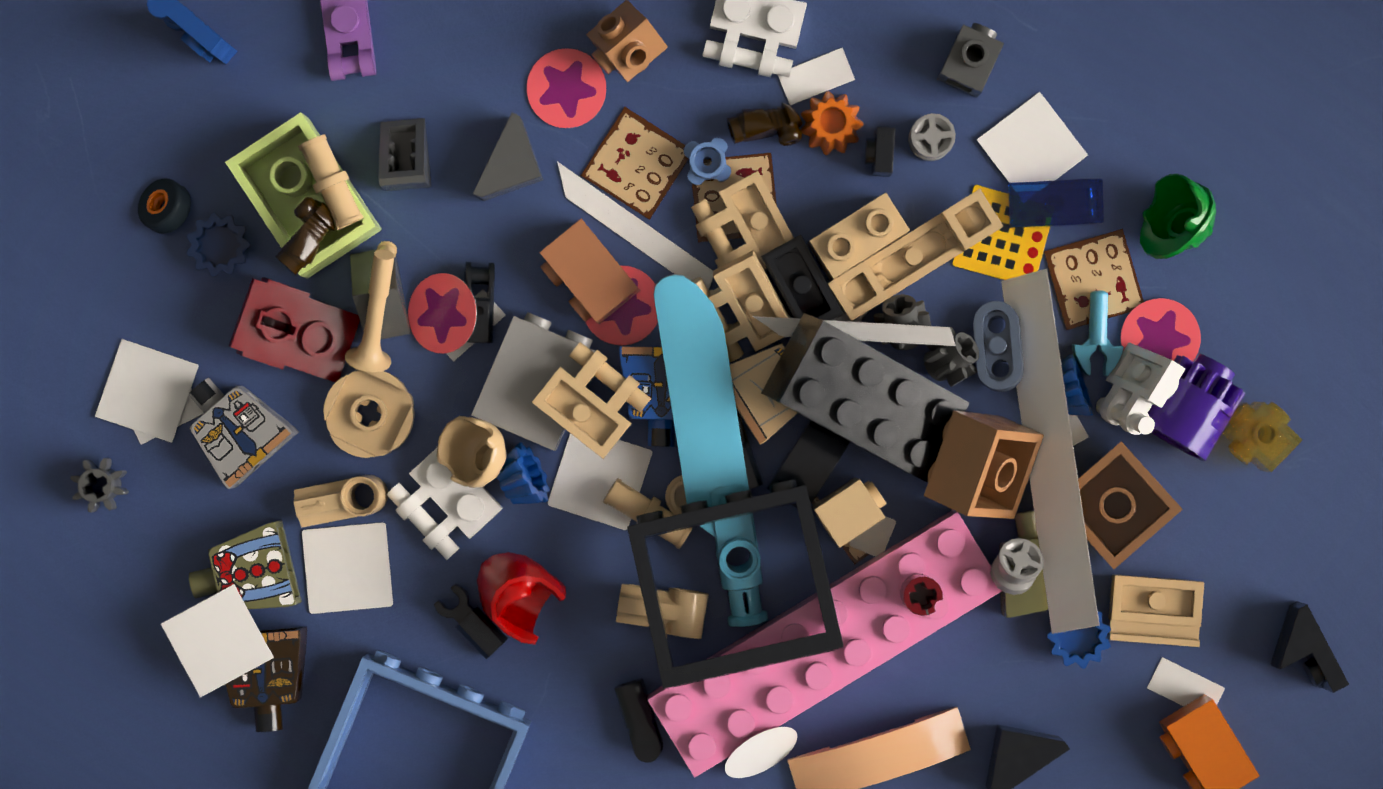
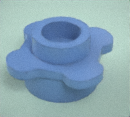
M714 138L711 142L700 144L696 141H691L685 146L684 155L689 159L690 164L687 177L692 184L701 185L705 180L711 179L723 182L730 177L731 168L726 164L725 152L728 146L723 139ZM706 157H709L712 160V163L709 166H706L703 163V160Z

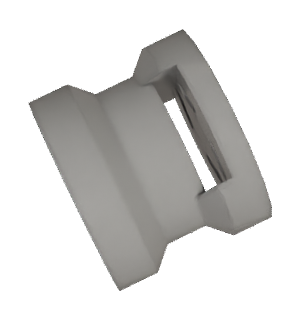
M931 113L924 115L915 122L909 132L908 143L910 150L923 161L939 160L953 147L956 136L955 129L949 119L941 114Z
M1022 538L1009 540L1003 545L999 555H997L991 565L990 574L992 581L997 588L1005 593L1012 595L1023 594L1030 589L1036 577L1043 569L1044 559L1042 552L1037 545L1029 540Z

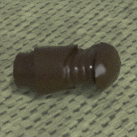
M781 103V108L778 107L777 109H742L741 113L727 118L728 129L734 144L773 137L778 134L779 143L783 146H790L798 143L802 138V132L799 129L803 124L801 118L791 106L785 103Z
M306 197L294 210L295 216L301 219L304 224L275 256L295 275L308 264H312L320 248V242L323 241L326 233L329 230L335 231V222L327 205L323 202L319 206L312 197Z

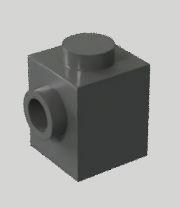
M973 23L970 28L963 24L937 80L977 98L984 89L1004 43L996 40L997 33L986 26Z

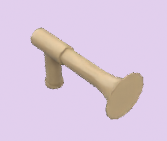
M390 241L381 242L374 252L363 337L358 347L348 350L345 354V361L349 366L368 373L383 372L392 364L391 358L381 350L380 345L386 298L389 295L394 258L397 254L396 245Z

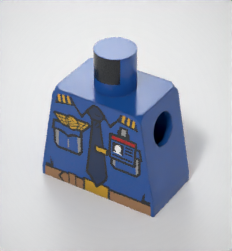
M620 347L619 354L623 376L627 379L630 375L640 383L638 388L652 398L641 412L627 403L629 418L648 419V446L675 447V428L662 347Z

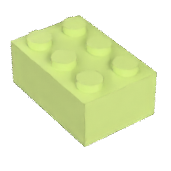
M301 112L225 162L281 248L304 224L301 219L295 216L294 210L306 197H312L319 206L323 202L325 203L322 194H316L312 186L316 181L302 151L298 147L302 143L320 136L310 119ZM337 162V164H338V166H339V168H340V170H341V172H342L343 169L341 168V166H340L339 163ZM350 180L346 181L364 218L342 229L337 230L335 227V231L329 230L323 241L320 242V248L312 264L302 268L298 272L299 276L307 279L382 230Z

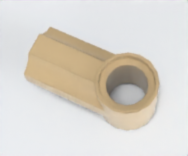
M374 475L356 476L354 478L295 489L294 507L296 517L300 522L301 528L371 515L379 512L386 505L388 489L386 484ZM361 483L369 485L374 493V500L368 508L360 506L355 499V490Z
M622 583L616 622L649 627L640 585ZM669 588L668 591L657 589L666 633L673 636L701 639L709 594L681 588Z

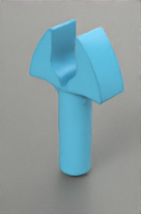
M1101 290L1090 293L1089 338L1082 345L1072 344L1074 357L1077 359L1081 370L1088 376L1091 374L1090 356L1096 351L1097 346L1105 359L1103 363V376H1108L1112 372L1124 348L1123 346H1113L1107 339L1108 293Z

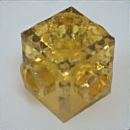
M1253 401L1250 405L1244 402L1236 409L1228 422L1230 426L1222 433L1231 442L1227 446L1228 450L1245 465L1252 462L1260 471L1272 472L1302 441L1287 425L1291 418L1274 402H1270L1268 405L1265 402Z

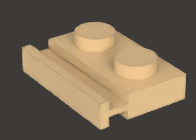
M1112 574L1109 607V626L1111 631L1107 634V639L1200 647L1199 630L1202 622L1204 582Z

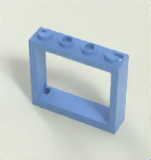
M377 650L374 656L367 653L362 657L308 789L327 788L373 674L512 730V735L489 789L505 788L532 721L524 718L526 711L520 707L503 701L497 707L483 701L484 694L474 688L459 684L457 690L441 684L443 679L441 675L418 667L416 673L399 666L401 659Z

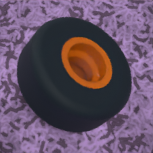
M164 178L154 181L144 190L138 203L140 221L157 233L166 234L175 231L188 217L191 208L190 194L185 187L172 179ZM165 201L164 206L160 209L161 204Z

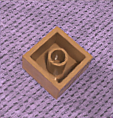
M954 410L951 419L944 427L943 442L937 459L928 472V485L924 496L965 516L1014 519L1044 435L1003 416Z
M1122 441L1078 479L1087 540L1113 569L1119 566L1183 510Z

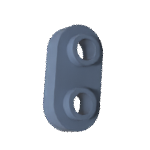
M991 301L978 309L973 321L974 340L979 350V358L976 362L977 373L980 380L989 389L997 392H1006L1015 388L1020 383L1024 372L1020 320L1014 309L1007 303ZM998 318L1005 320L1006 326L1002 332H991L990 325L993 320ZM1000 362H1005L1009 365V372L1004 377H996L994 375V368Z

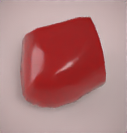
M511 552L494 554L482 562L480 566L477 586L483 611L507 635L521 643L535 645L539 637L533 634V629L538 615L551 594L559 601H563L566 598L565 585L550 574L542 565L526 555Z

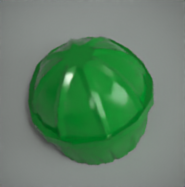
M1169 174L1158 180L1155 184L1153 202L1143 212L1144 222L1140 232V244L1145 253L1155 259H1167L1182 253L1184 250L1198 248L1213 232L1216 204L1212 192L1207 187L1181 174Z

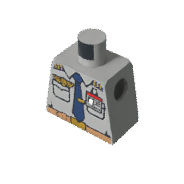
M207 378L189 393L191 399L205 413L190 426V430L227 489L238 487L299 433L292 424L244 386H236L224 395L213 381Z

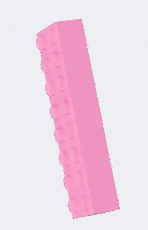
M952 510L830 584L844 649L669 689H663V686L648 694V702L695 778L728 758L737 747L749 738L763 731L781 726L1002 592V590L997 588L992 581L990 574L991 566L960 514ZM914 574H924L934 579L940 585L943 600L936 602V612L920 616L912 613L903 604L900 598V589L907 577ZM817 592L707 659L825 633L826 630Z

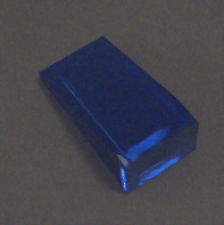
M1102 179L1008 183L1009 228L1098 226L1104 223Z

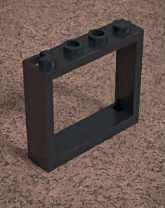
M796 480L784 481L770 485L769 494L753 497L751 490L736 492L725 496L726 504L708 507L707 500L693 502L680 506L682 514L664 518L663 511L650 512L636 516L637 524L627 526L663 689L844 649L806 485L797 487ZM796 503L826 632L674 667L645 538Z

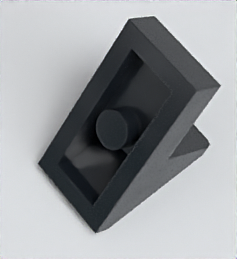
M1297 601L1289 605L1271 660V666L1282 669L1307 657L1308 661L1303 663V667L1315 687L1321 685L1323 689L1335 693L1348 686L1349 683L1308 604Z

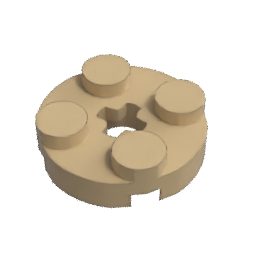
M354 371L342 377L328 392L323 410L327 429L334 443L348 454L361 458L384 456L400 447L411 433L415 418L412 395L408 392L402 381L386 371L377 373ZM372 400L378 404L377 411L381 414L379 422L371 421L368 426H365L361 423L363 415L357 412L360 405L368 406Z

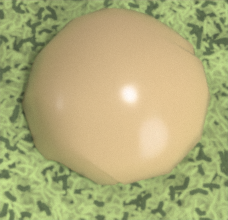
M458 416L446 424L439 436L436 454L437 461L451 471L452 476L450 479L471 488H482L499 475L507 458L506 448L501 432L492 423L473 417Z

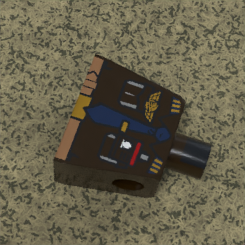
M307 627L261 630L260 633L274 658L226 683L232 708L254 707L256 732L282 730L281 704L296 703L302 697Z

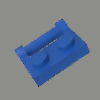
M147 0L149 12L154 17L164 20L169 28L175 31L184 30L185 33L180 39L209 63L216 57L227 64L237 53L235 48L178 0Z

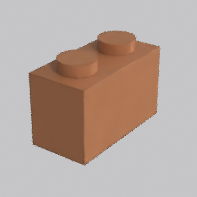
M582 218L539 252L546 260L540 268L556 287L563 282L574 294V297L568 302L585 322L592 317L596 323L600 324L640 291Z

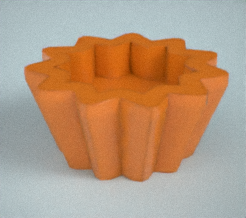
M829 91L825 93L822 100L811 98L810 109L801 112V117L806 122L801 128V132L810 137L809 147L815 148L820 146L825 155H829L833 149L840 153H845L847 143L858 142L859 138L856 131L864 125L863 121L856 117L859 106L849 105L846 94L835 98Z

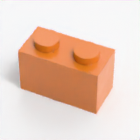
M1203 694L1159 721L1165 732L1159 738L1173 760L1179 756L1188 769V772L1183 774V778L1190 789H1240L1260 777L1218 706L1209 696Z

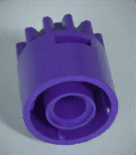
M1199 354L1196 361L1193 362L1185 356L1177 355L1174 362L1185 368V371L1179 379L1177 390L1166 400L1163 407L1160 408L1152 405L1148 411L1149 417L1154 420V429L1151 433L1184 453L1201 461H1206L1245 393L1242 392L1241 388L1232 384L1233 382L1231 381L1235 373L1216 360Z

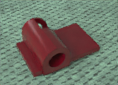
M262 277L261 281L252 278L229 347L237 349L236 353L243 357L282 370L284 366H288L336 383L340 379L346 362L345 354L351 348L360 319L357 314L309 298L310 293L265 277Z

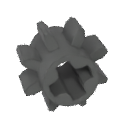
M904 294L895 295L887 299L883 303V313H877L873 316L875 323L931 326L930 315L925 310L924 301L916 302L913 297ZM881 342L883 345L890 343L897 350H910L919 345Z
M950 327L956 346L926 345L929 351L925 353L923 360L927 372L933 379L937 381L947 379L950 387H953L977 373L973 363L977 362L979 358V350L971 336L964 332L955 334L953 328Z
M103 458L99 468H96L91 460H84L83 467L85 472L82 475L70 477L73 482L78 483L79 492L74 494L73 500L85 499L89 501L88 512L90 513L98 510L100 502H103L109 511L115 510L117 506L114 498L117 495L129 493V490L121 487L120 478L127 474L126 470L114 471L110 469L112 464L111 458ZM105 477L108 484L102 488L103 492L94 493L92 486L97 483L96 478Z

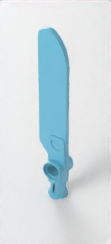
M673 274L661 278L655 285L654 302L686 503L707 500L708 507L726 504V495L749 490L723 324L710 299L697 284L683 275ZM753 513L700 525V527L715 537L716 557L718 559L721 584L724 590H728L731 615L727 618L728 625L732 627H745L767 621L768 614L767 611L762 610L759 585L762 584L763 578ZM735 547H744L750 551V557L745 564L733 566L726 561L728 552ZM744 592L746 593L747 607H744Z

